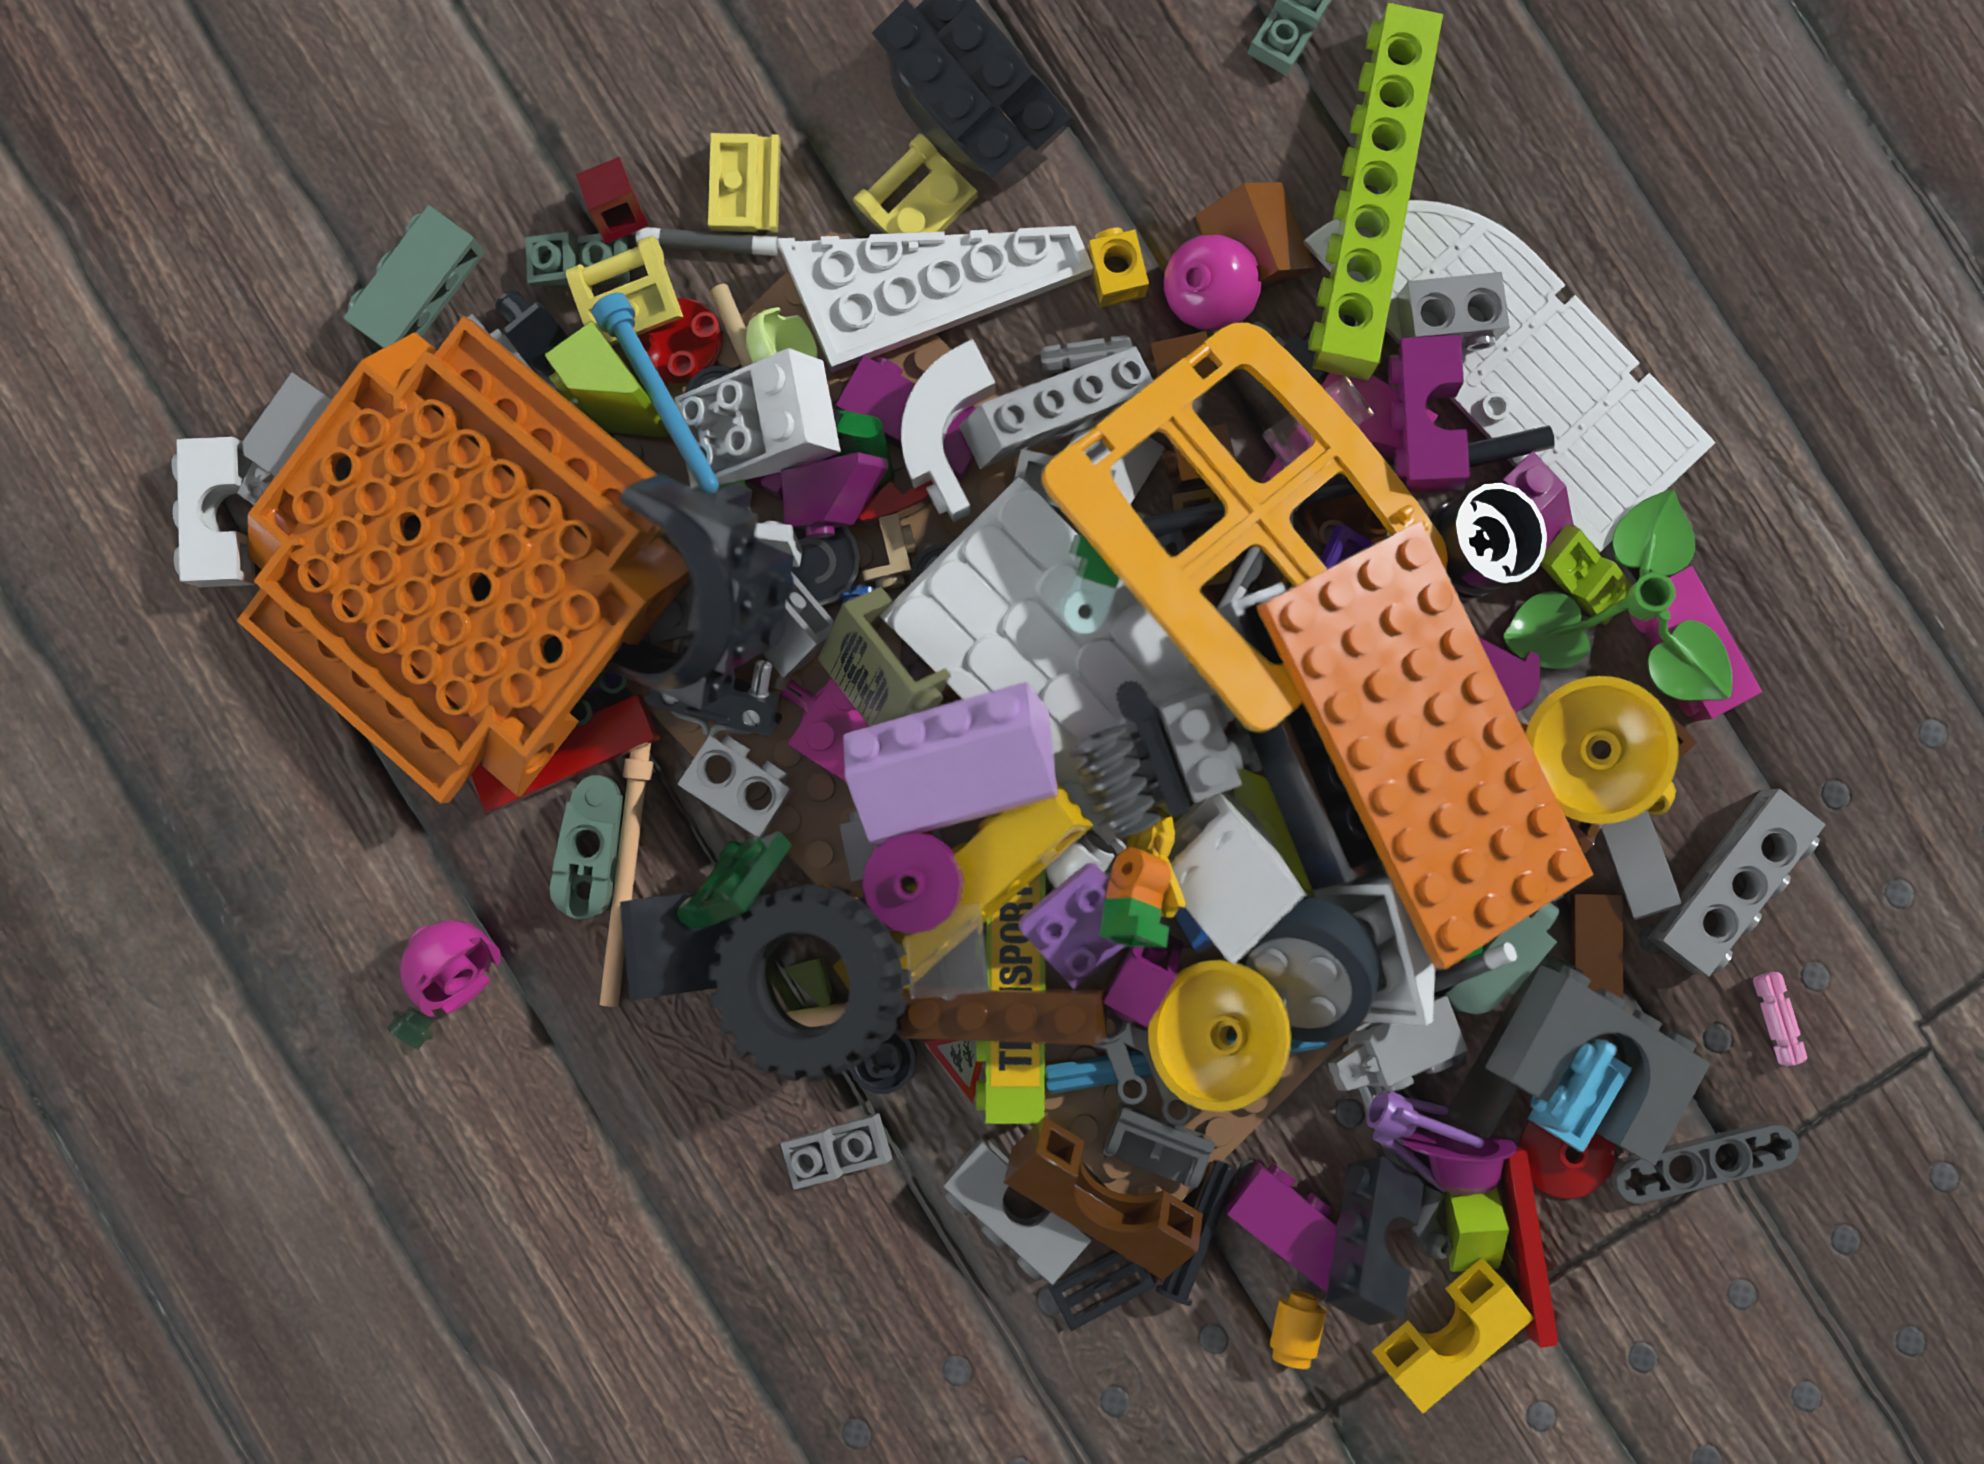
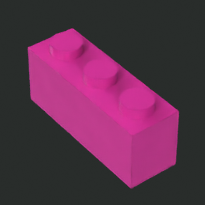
M1693 566L1684 568L1672 576H1667L1675 587L1674 601L1666 609L1671 614V618L1668 620L1669 633L1671 634L1681 622L1686 620H1695L1710 627L1721 639L1727 651L1733 676L1732 693L1728 699L1723 701H1682L1676 699L1681 710L1687 716H1692L1695 722L1709 720L1760 694L1762 690ZM1629 613L1635 627L1641 633H1646L1653 647L1664 642L1658 633L1657 618L1640 620Z

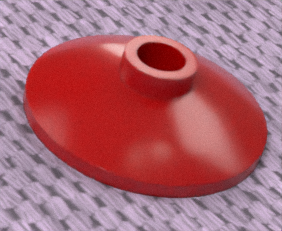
M1530 1120L1525 1124L1519 1140V1147L1527 1151L1532 1183L1543 1192L1558 1198L1573 1199L1594 1192L1606 1181L1615 1161V1144L1596 1133L1592 1136L1584 1152L1579 1151V1156L1574 1161H1567L1565 1157V1151L1569 1147L1568 1144Z

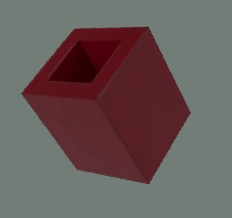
M620 157L576 174L587 208L605 244L649 226L637 193Z

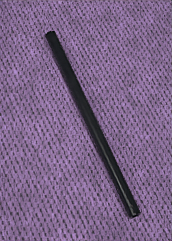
M1550 425L1468 443L1469 468L1527 455L1532 451L1536 453L1553 449L1555 447L1553 430ZM1393 461L1387 462L1394 471ZM1336 474L1297 507L1358 494L1359 492L1345 475ZM1217 501L1141 520L1156 539L1180 529L1184 534L1214 527L1224 518L1225 506L1222 501Z

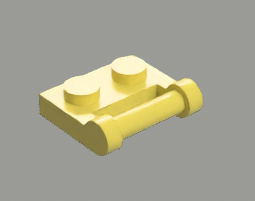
M919 133L909 143L910 149L868 191L862 189L853 198L854 203L861 212L884 234L943 232L978 198V191L937 152L933 144L924 135ZM924 163L932 172L888 214L880 204Z
M653 235L639 240L638 247L585 268L580 264L566 270V277L583 325L585 326L592 321L611 346L619 343L617 338L601 331L591 312L594 304L606 295L612 293H623L626 295L635 311V326L633 329L637 336L683 318L664 264L661 246ZM645 265L648 276L598 296H593L592 285Z

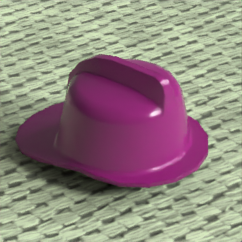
M1414 1132L1408 1138L1400 1137L1402 1144L1428 1155L1433 1179L1442 1189L1456 1195H1468L1494 1190L1501 1176L1504 1159L1514 1155L1517 1150V1146L1512 1140L1490 1133H1468L1483 1140V1146L1480 1148L1439 1133Z

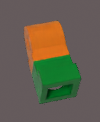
M1133 847L1126 848L1118 854L1113 863L1110 879L1108 880L1099 937L1129 948L1166 947L1169 927L1159 924L1163 894L1169 887L1171 870L1164 859Z

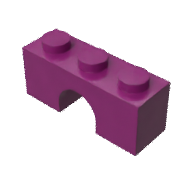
M1461 335L1402 338L1396 355H1390L1388 362L1390 385L1397 384L1398 402H1392L1391 426L1392 431H1400L1401 448L1394 450V472L1399 478H1403V484L1410 493L1462 490L1470 478L1467 430L1441 429L1430 421L1426 413L1427 403L1438 398L1457 397L1464 383Z

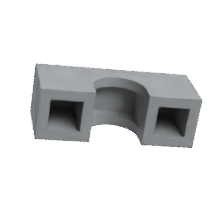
M982 1135L944 1178L943 1187L949 1191L945 1198L961 1214L966 1216L971 1211L984 1223L981 1227L982 1232L995 1245L1003 1248L1007 1243L1020 1255L1017 1263L1027 1274L1037 1281L1043 1276L1053 1285L1091 1242V1236L1046 1208L1040 1214L1029 1218L1019 1217L1010 1212L1003 1200L1004 1193L1009 1187L1003 1183L1009 1158Z

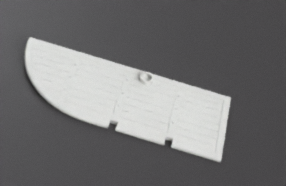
M1409 200L1385 331L1400 344L1402 336L1396 296L1408 281L1502 272L1510 328L1490 348L1469 351L1466 349V345H1462L1464 383L1457 397L1450 399L1488 439L1546 425L1551 426L1555 438V447L1536 452V454L1566 485L1574 527L1580 528L1598 553L1601 552L1612 541L1613 533L1618 523L1633 507L1655 494L1664 492L1716 442L1650 373L1639 382L1629 374L1640 362L1576 295L1572 296L1565 305L1555 296L1565 284L1517 236L1494 221L1467 209L1439 202ZM1337 219L1325 224L1303 241L1304 245L1330 273L1332 263L1325 262V255L1331 234H1338L1341 220ZM1356 228L1362 236L1367 238L1374 237L1368 229ZM1348 271L1349 276L1353 280L1366 282V278L1361 273ZM1468 307V313L1474 320L1485 322L1484 315L1478 308ZM1421 311V317L1427 325L1432 327L1439 326L1434 314L1428 311ZM1527 455L1510 458L1508 460L1513 466H1515Z

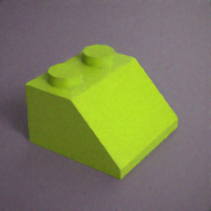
M592 321L545 354L556 371L549 378L558 391L590 419L593 418L607 433L667 437L670 435L651 399Z

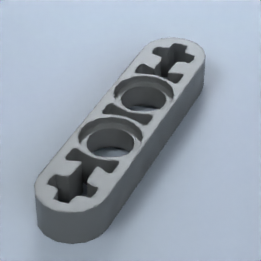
M1761 1122L1666 1146L1655 1168L1651 1163L1635 1155L1621 1158L1613 1165L1609 1175L1610 1185L1615 1193L1629 1202L1635 1204L1647 1203L1787 1167L1797 1158L1799 1141L1795 1133L1789 1128L1773 1122ZM1770 1134L1782 1139V1145H1778L1775 1148L1776 1155L1765 1150L1751 1152L1748 1146L1750 1144L1759 1147L1769 1144L1771 1141ZM1732 1143L1738 1151L1737 1163L1730 1169L1722 1170L1716 1163V1152L1720 1146ZM1679 1155H1686L1692 1163L1691 1174L1683 1181H1674L1669 1174L1670 1162ZM1634 1169L1642 1175L1657 1173L1663 1184L1660 1186L1659 1181L1648 1178L1640 1180L1638 1182V1190L1635 1191L1631 1187L1624 1185V1180L1631 1178L1630 1170Z

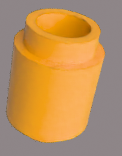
M1290 1291L1289 1297L1279 1298L1269 1343L1273 1348L1272 1359L1292 1368L1309 1369L1311 1360L1317 1358L1327 1311L1324 1307L1318 1305L1319 1298L1315 1295L1302 1291Z

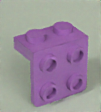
M1087 863L1019 920V928L1022 933L1073 989L1125 947L1099 937L1109 879L1094 863Z

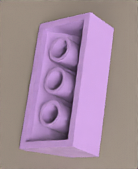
M1027 681L844 734L845 778L868 841L873 846L882 844L894 836L910 832L923 833L1057 797L1049 710Z

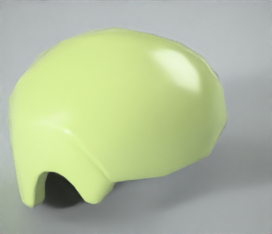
M775 307L758 313L749 321L746 333V349L753 363L787 348L818 359V348L814 335L804 319L799 315L780 316L778 313L781 309Z

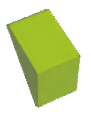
M1497 1187L1490 1192L1468 1195L1444 1192L1446 1194L1444 1199L1447 1236L1450 1237L1452 1242V1250L1449 1254L1450 1270L1452 1272L1466 1271L1481 1257L1492 1269H1500L1509 1229Z

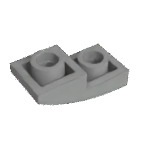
M1648 810L1628 820L1604 824L1600 830L1616 868L1617 877L1633 919H1641L1682 906Z
M879 1113L823 1128L780 1143L793 1190L835 1180L843 1174L886 1164L893 1159Z

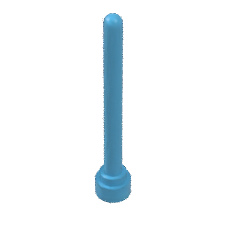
M612 293L602 297L594 304L591 311L601 331L617 338L701 491L706 494L717 491L719 487L718 479L633 329L635 326V311L629 300L623 293Z

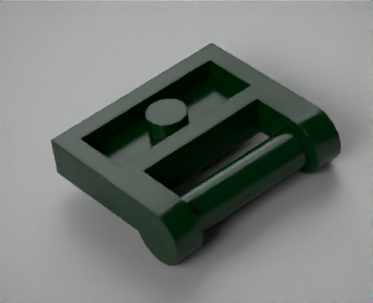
M780 831L763 838L753 836L743 844L736 841L728 842L719 854L720 862L695 896L687 898L678 909L679 919L690 928L700 929L745 913L792 844Z

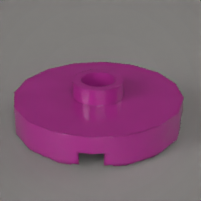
M910 832L889 838L873 851L865 865L862 886L867 905L885 925L895 931L916 934L934 929L952 916L961 901L964 879L961 868L959 869L958 863L954 858L955 855L948 845L932 835ZM906 875L913 876L917 880L918 889L916 892H909L905 888L904 878Z

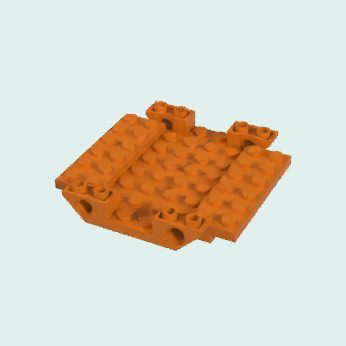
M463 316L438 350L414 332L361 360L248 513L247 557L261 569V572L253 581L260 587V590L237 619V622L439 803H450L482 760L483 767L516 796H522L579 722L569 713L622 643L639 645L691 575L683 556L663 539L657 537L650 542L660 527L620 503V497L625 486L657 474L474 321ZM348 456L352 463L351 473L345 480L339 481L335 472L336 465L342 457ZM417 515L421 522L420 533L415 539L408 541L404 535V524L409 517ZM486 575L491 582V592L485 600L479 602L474 597L473 585L478 577ZM557 636L562 642L563 652L560 659L551 664L545 659L543 648L549 638Z

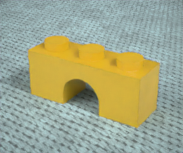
M1482 1257L1445 1288L1454 1300L1455 1312L1451 1321L1443 1329L1435 1333L1425 1334L1417 1331L1407 1320L1371 1351L1422 1414L1534 1319L1507 1283Z

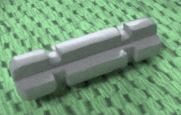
M1122 335L1111 337L1109 342H1105L1104 338L1067 343L1066 348H1060V344L1045 346L1041 349L1040 354L1042 369L1046 374L1063 372L1065 367L1073 370L1132 348V342L1129 336Z

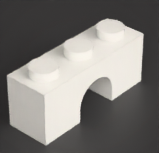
M235 437L177 439V454H174L172 458V472L178 483V500L173 505V519L179 529V547L174 552V566L176 572L180 575V582L196 587L255 585L253 582L255 580V563L247 557L248 536L237 531L222 532L216 519L220 503L226 497L238 492L252 464V460L244 456L243 441Z

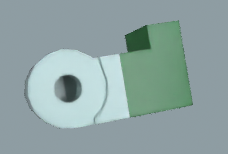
M1075 534L1069 553L1081 557V561L1072 588L1061 598L1058 611L1061 620L1066 626L1078 633L1088 634L1097 631L1104 624L1120 578L1085 537Z

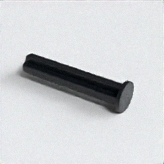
M1213 1160L1209 1166L1193 1207L1203 1214L1198 1252L1167 1276L1163 1286L1157 1285L1155 1289L1159 1294L1183 1305H1192L1193 1300L1189 1298L1190 1292L1237 1175V1168L1221 1160Z

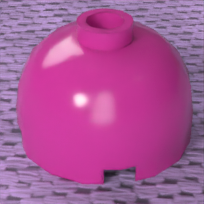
M1199 235L1184 242L1171 256L1164 272V293L1169 307L1184 323L1204 331H1216L1233 323H1241L1253 311L1261 293V282L1258 281L1256 257L1243 243L1224 235Z
M446 920L430 926H424L411 936L399 965L402 987L410 1000L427 1016H434L432 1010L442 1008L446 1014L454 1012L475 998L490 982L491 979L483 975L490 968L492 962L498 968L501 961L500 949L471 923L460 920Z

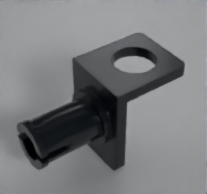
M517 290L503 293L495 305L496 311L509 324L503 329V334L529 361L544 381L558 391L549 378L552 373L550 372V362L545 354L565 341L569 336L540 302H535L530 306Z

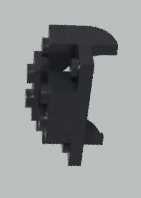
M904 0L872 32V35L886 50L894 91L914 123L933 143L949 156L1004 186L1018 183L1048 160L1042 151L1075 121L976 0H923L917 7L910 1Z

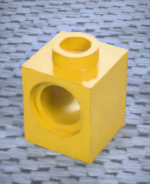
M1110 228L1096 234V239L1089 240L1087 254L1093 265L1092 276L1100 308L1144 298L1149 282L1136 229L1123 232L1122 228ZM1118 256L1128 263L1129 268L1124 272L1115 273L1107 269L1104 261L1110 257Z

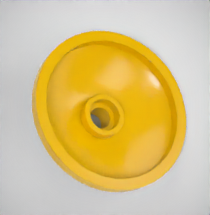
M1587 677L1561 686L1546 697L1538 706L1529 721L1525 734L1564 815L1586 823L1611 824L1621 822L1649 809L1668 788L1673 779L1678 761L1676 730L1663 705L1642 687L1615 677ZM1599 740H1604L1611 746V754L1606 759H1598L1592 753L1593 745Z
M1205 961L1191 965L1176 974L1175 981L1149 1022V1048L1160 1078L1177 1097L1199 1109L1213 1112L1233 1111L1252 1105L1263 1098L1279 1080L1285 1068L1290 1050L1289 1020L1285 1007L1275 989L1256 971L1238 963L1233 964L1230 961ZM1231 1026L1237 1032V1039L1233 1044L1228 1041L1226 1035L1227 1030Z

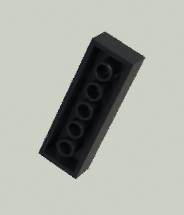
M1289 580L1237 599L1216 609L1252 648L1273 665H1281L1284 662L1256 606L1294 587ZM1301 702L1278 724L1265 732H1254L1247 728L1312 890L1346 884L1383 866L1384 864L1304 702Z

